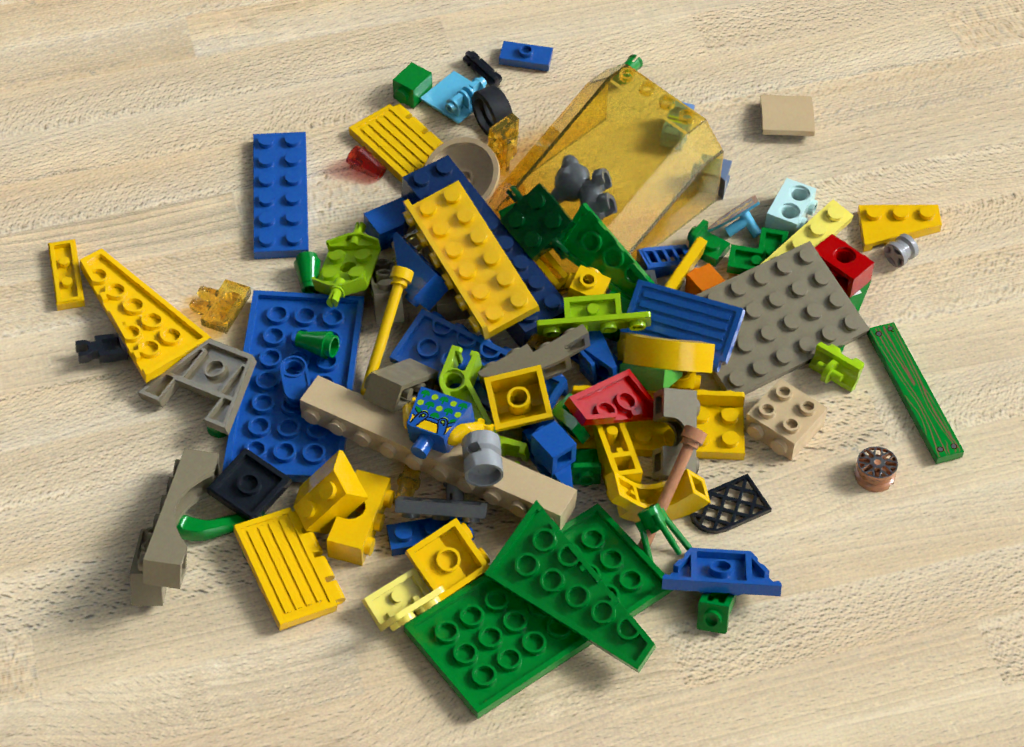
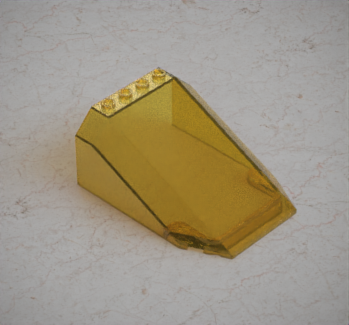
M628 64L606 69L583 87L496 189L488 205L501 220L498 211L515 203L506 193L507 189L511 190V186L515 185L524 196L538 183H541L551 193L555 187V176L561 168L563 157L573 155L578 159L579 164L589 170L591 179L594 170L600 168L608 170L612 180V187L603 193L608 192L614 196L617 213L605 217L602 222L636 260L637 250L659 246L718 200L724 151L703 116ZM564 201L559 204L573 219L579 210L580 201ZM554 249L548 251L568 276L571 272L577 273L579 269L577 265L567 258L561 260ZM542 255L540 257L541 261L555 278L559 280L562 276L547 258ZM565 284L557 289L561 296L568 293L569 290L565 288Z

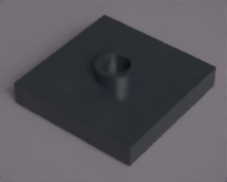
M244 448L209 485L207 493L248 521L263 516L292 484L290 477L247 448Z

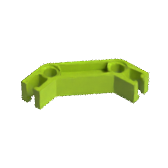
M452 345L439 376L441 391L443 394L472 403L475 422L482 418L485 420L486 425H490L492 422L473 388L478 372L482 367L480 354L471 350V359L466 369L462 371L458 369V364H462L463 349ZM454 383L461 384L458 388H449ZM498 435L501 442L502 457L510 455L520 457L522 461L528 462L530 453L527 443Z

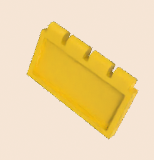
M389 104L349 127V135L401 183L402 177L424 167L432 152L443 144L416 117H412V114L401 104L395 106Z
M288 507L234 525L233 532L279 631L336 612L337 605L342 604L346 600L337 580H333L335 575L326 557L321 556L323 551L314 532L305 530L296 511L292 512L291 508Z

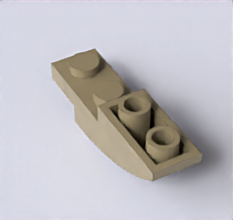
M581 324L576 328H569L552 342L543 343L534 352L528 344L520 348H514L505 357L496 362L487 363L478 372L480 384L483 389H486L485 377L541 365L545 381L572 369L570 357L591 346L589 332Z

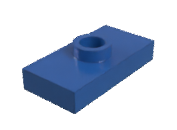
M503 41L499 65L549 72L553 48Z

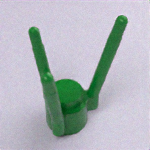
M655 503L637 513L640 521L636 522L635 525L640 532L644 552L652 561L653 557L646 532L648 529L651 534L661 530L677 555H680L682 552L668 528L687 551L692 548L691 544L671 521L664 508L660 507L659 503Z

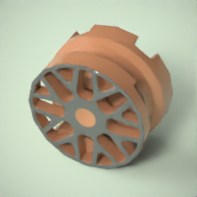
M879 446L868 447L862 450L856 462L855 480L862 488L871 492L888 490L894 484L898 469L896 456L888 449ZM876 450L880 451V455L875 454Z

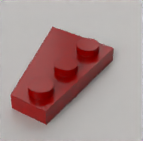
M630 369L568 397L564 403L581 426L653 420V398Z

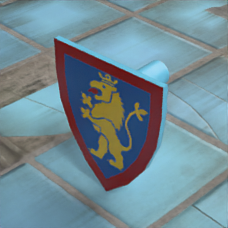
M754 195L713 223L708 228V232L716 230L740 217L725 227L728 235L731 237L747 227L753 238L759 236L761 229L749 212L760 204L757 197Z

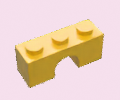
M357 469L355 474L364 488L368 499L354 510L362 514L354 519L336 517L327 538V551L330 558L362 566L366 556H371L375 546L374 536L376 531L381 532L385 521L384 512L386 507L391 508L395 491L391 490V478Z

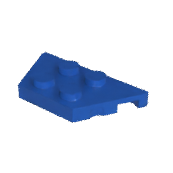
M690 548L684 554V558L679 559L673 565V572L670 575L664 574L662 576V589L698 591L705 594L715 592L729 593L736 596L742 594L781 596L782 584L780 581L773 582L769 578L770 571L765 565L758 562V558L751 551Z

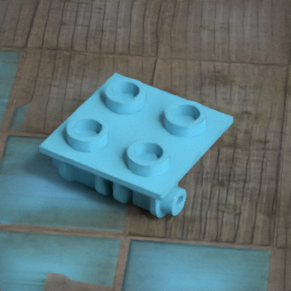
M453 71L420 97V100L459 124L473 113L472 95L474 92L485 88L487 82L483 77H475L471 82Z

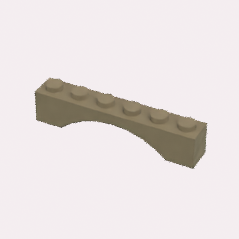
M184 448L181 459L175 460L173 477H169L167 483V495H162L160 514H155L153 533L149 532L147 535L146 552H141L139 557L138 570L143 571V584L175 589L181 588L187 570V544L180 537L176 527L181 517L189 508L210 496L207 493V488L219 476V453Z

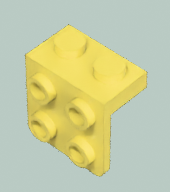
M412 568L361 601L381 632L388 627L393 632L415 618L414 611L419 616L441 600L438 595L443 593L445 589L443 586H440L430 592L416 569Z

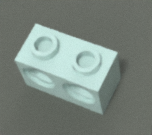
M786 178L766 214L765 228L789 231V239L808 222L807 217L809 215H814L818 205V201L815 200L816 188Z

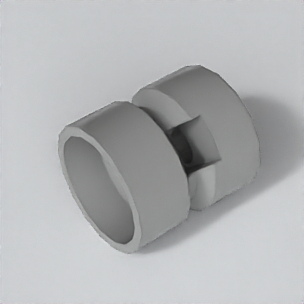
M476 430L465 435L462 439L465 480L469 484L478 487L491 486L501 481L504 472L501 458V442L498 434L489 430Z

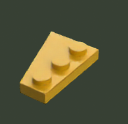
M859 205L857 210L863 252L872 250L873 246L884 243L886 246L889 242H895V239L900 234L905 233L915 239L940 232L942 226L938 205Z

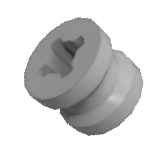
M905 233L900 234L895 239V242H889L884 247V254L887 260L898 268L904 266L908 259L915 258L919 253L916 241Z

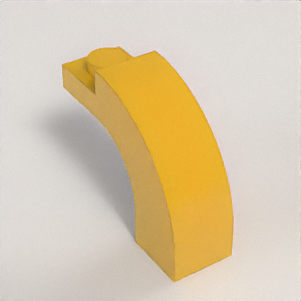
M620 332V339L617 344V360L627 364L651 368L712 373L715 344Z
M685 469L666 511L671 520L690 515L711 503L704 479ZM615 471L604 476L607 485V497L613 504L617 505L619 517L633 522L640 521L637 513L657 503L666 481L656 484H638Z

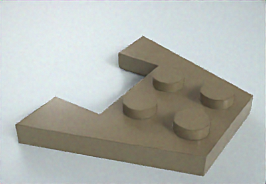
M209 338L138 391V394L142 400L162 408L179 387L214 400L217 403L203 421L206 426L229 435L257 362L252 354Z

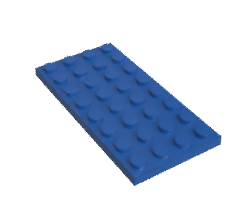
M253 290L243 351L252 354L257 363L228 435L222 472L244 448H247L290 477L292 482H305L339 450H342L345 454L346 437L335 435L329 429L320 425L310 424L301 417V408L295 409L286 403L280 376V363L288 356L302 357L307 363L311 384L317 376H320L353 391L365 305L364 296L346 295L340 298L337 307L333 305V308H331L326 303L329 297L327 294ZM300 330L332 331L334 335L339 337L340 341L336 356L324 359L303 348L296 347L295 337L297 332ZM290 367L286 370L291 375L298 374L301 371L299 367Z

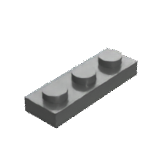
M398 496L395 500V512L402 513L404 518L415 519L420 518V514L432 515L433 520L447 521L450 520V516L462 517L463 522L478 523L480 518L485 519L487 515L488 502Z

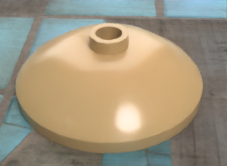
M461 137L443 143L432 152L425 166L448 155L486 202L493 195L499 182L500 166L495 153L487 144L475 138Z

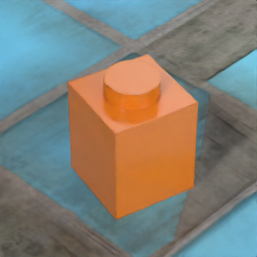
M708 263L700 268L692 269L687 274L685 292L697 295L725 280Z

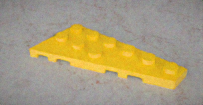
M102 248L80 259L81 271L145 383L158 377L209 338L211 339L207 333Z

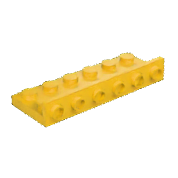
M459 180L413 205L409 199L403 201L406 211L402 214L409 227L415 226L418 232L415 233L417 240L422 248L427 246L431 253L428 254L430 261L435 269L440 267L444 274L441 277L445 281L444 283L448 290H455L457 296L454 298L462 312L468 311L471 316L468 318V321L475 333L480 331L484 339L487 340L540 311L536 300Z
M574 385V386H572V391H571V393L574 395V394H576V393H578V392H580V391H583V390H585V389H587V388H589V387H591V386H590V385H581V386H576V385ZM647 390L648 393H649V394L652 396V398H653V393H654L655 391H649V390ZM696 390L697 399L700 402L697 428L707 434L703 445L699 446L696 450V457L698 459L744 460L743 406L745 393L732 390ZM653 420L624 422L637 456L652 457V450L661 446H672L674 443V432L666 423L653 422ZM592 425L584 426L590 434V438L584 444L570 435L577 443L576 449H597Z

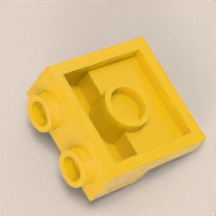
M457 518L405 552L431 592L443 586L445 591L438 595L441 601L483 576L490 563L487 553L481 547L477 548L471 540L473 534L465 523L460 524Z

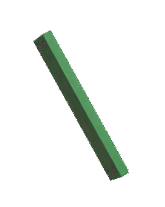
M892 322L869 328L867 336L935 464L962 458L964 450L895 323Z

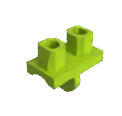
M820 342L815 348V354L808 367L821 374L820 379L827 384L833 381L852 392L856 388L864 368V362L857 358L850 359L842 354L840 348L833 344L826 345Z

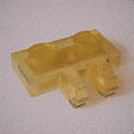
M225 279L219 290L200 286L196 294L202 300L192 299L189 307L192 311L202 315V326L227 334L251 296V288Z

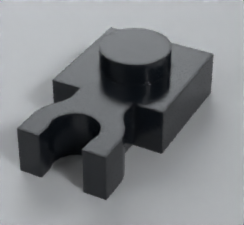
M118 333L94 336L95 341L93 342L87 340L75 341L79 364L88 363L93 359H99L100 364L128 360V351Z

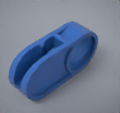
M288 356L280 363V376L284 397L290 407L300 409V399L311 385L307 363L302 357ZM290 367H299L301 369L295 375L286 372Z

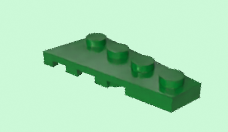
M583 203L572 219L576 224L565 234L561 241L571 252L566 257L578 267L580 265L593 267L600 271L601 274L611 278L608 289L615 293H620L621 296L631 300L638 279L650 283L654 282L588 204Z

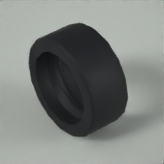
M490 85L473 93V113L480 128L487 136L493 138L512 130L514 126L513 112L508 99L499 87Z

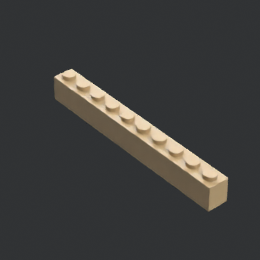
M317 376L300 399L301 417L310 424H317L329 429L335 435H342L355 441L362 447H369L380 452L386 458H393L406 464L413 470H420L431 475L440 482L445 481L454 485L462 492L471 493L483 498L489 504L503 507L518 517H525L537 500L545 512L562 530L576 508L577 489L502 456L504 474L501 481L487 487L469 484L465 480L462 443L454 446L449 453L444 454L431 449L425 459L416 457L410 451L414 443L410 441L408 430L403 425L402 412H391L363 399L364 395L323 377Z

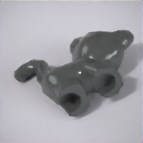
M564 156L561 168L555 176V187L551 192L558 203L580 201V206L583 203H587L601 221L605 217L617 213L614 196L608 192L603 193L612 187V180L608 170L605 168L594 170L591 179L589 170L579 164L575 156Z

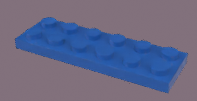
M306 132L253 134L254 259L293 258L301 252L309 251Z

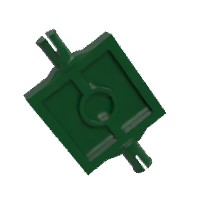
M538 183L524 196L515 185L510 187L511 190L507 189V195L510 196L515 204L500 221L529 257L537 261L543 254L554 249L561 260L566 259V255L569 256L571 252L561 241L576 223L546 187Z

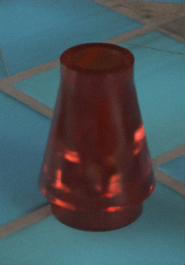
M356 145L346 159V163L350 165L351 169L371 176L376 180H380L387 170V167L382 165L365 146L360 147Z

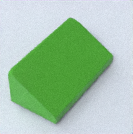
M627 363L620 364L619 373L630 369L646 390L655 392L662 388H669L683 374V372L678 370L651 368Z

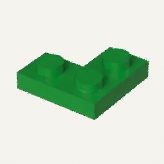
M762 227L758 249L731 244L726 272L741 274L760 265L787 241L789 231Z

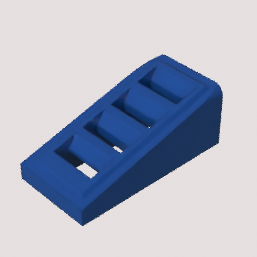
M686 244L642 248L637 250L636 262L644 271L655 270L657 279L673 274L682 261L679 255L683 254L685 256L689 249Z

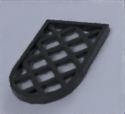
M747 473L708 490L710 500L712 496L722 499L721 505L708 504L704 507L702 514L694 512L690 514V518L699 530L710 534H719L768 514L772 508ZM743 481L742 487L735 486ZM747 482L753 490L745 488ZM726 489L724 495L717 493ZM729 489L740 491L738 499L727 496ZM743 493L754 495L752 503L742 500ZM757 498H759L763 506L756 504ZM726 500L736 503L734 510L724 508ZM740 504L751 507L749 514L738 512ZM708 508L718 511L716 518L706 516ZM754 508L761 510L753 514ZM722 512L733 515L731 522L720 519ZM736 516L743 517V519L735 522ZM704 520L715 522L714 527L708 528L704 526ZM718 524L725 525L724 527L717 528Z

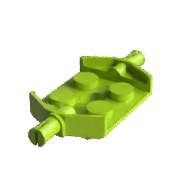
M356 222L352 233L326 240L327 256L318 279L312 277L315 290L329 295L326 303L331 308H333V305L334 307L338 306L340 298L366 290L370 283L381 252V246L378 238L364 234L366 224L360 222V224Z

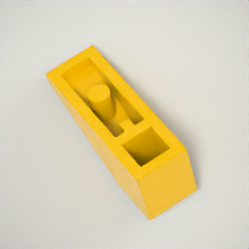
M625 423L592 425L598 459L602 467L601 474L606 489L607 485L604 476L612 471L635 483L641 484L643 471Z

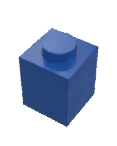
M556 421L546 426H540L531 434V453L551 475L576 461L577 443Z

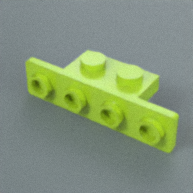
M620 293L564 297L565 318L536 321L538 335L554 338L560 336L569 328H576L581 324L584 325L588 332L600 330L602 333H613L617 329L629 328L631 331L644 330L646 327L651 326V312L622 313Z

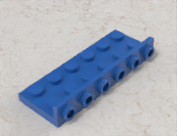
M421 309L389 358L394 364L411 358L439 371L435 384L440 386L439 376L452 345L463 349L462 364H458V369L462 371L466 369L471 359V350L479 352L482 362L480 370H482L487 363L500 360L512 349L506 346L502 348L493 344L489 338L485 340L482 335L477 336L469 332L464 325L460 323L453 324L447 321L438 312L432 311L430 313ZM562 374L545 381L551 410L560 396H566L569 392L567 379ZM478 376L473 388L484 409L491 412L487 390L482 388ZM454 383L449 388L455 389L458 388L461 384ZM534 423V424H530V425H526V426H521V428L527 429V428H529V427H531V426H534V425H536V424H538V423Z

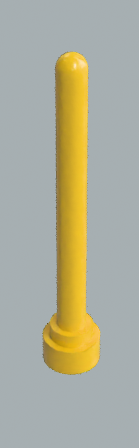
M396 265L392 267L389 278L391 279L390 284L393 286L362 383L361 395L365 394L364 384L368 375L380 367L403 289H406L407 285L412 282L414 272L406 267Z

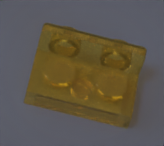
M513 113L489 128L488 146L495 153L500 166V175L504 178L509 175L510 160L517 153L519 118Z

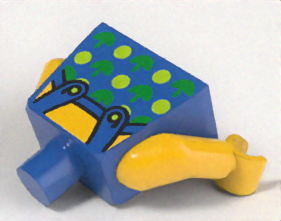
M422 386L417 398L413 397L411 402L402 407L403 425L408 430L410 441L414 443L410 451L420 459H425L431 449L444 454L449 453L454 446L461 444L464 436L476 430L493 431L494 424L486 425L485 420L482 418L475 422L472 403Z

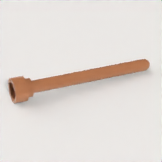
M685 425L681 433V443L683 446L657 501L660 507L664 508L665 512L693 451L703 445L707 436L702 430L690 425ZM648 529L646 532L649 545L651 546L657 532L651 534ZM640 539L638 546L644 551L642 540Z

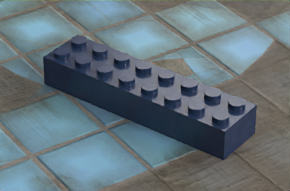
M447 155L402 177L401 197L404 200L409 199L412 205L459 180L539 305L540 311L505 330L519 347L526 344L531 347L546 339L547 337L538 335L536 321L565 318L564 298L501 223L498 216L452 159Z

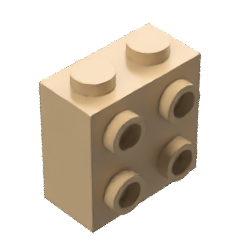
M779 379L747 413L744 431L753 439L759 440L772 448L778 455H783L792 461L824 426L828 408L784 380Z

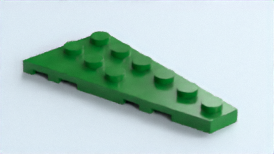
M536 500L484 573L486 578L639 673L655 650V643L623 607L619 599L609 590L596 571Z

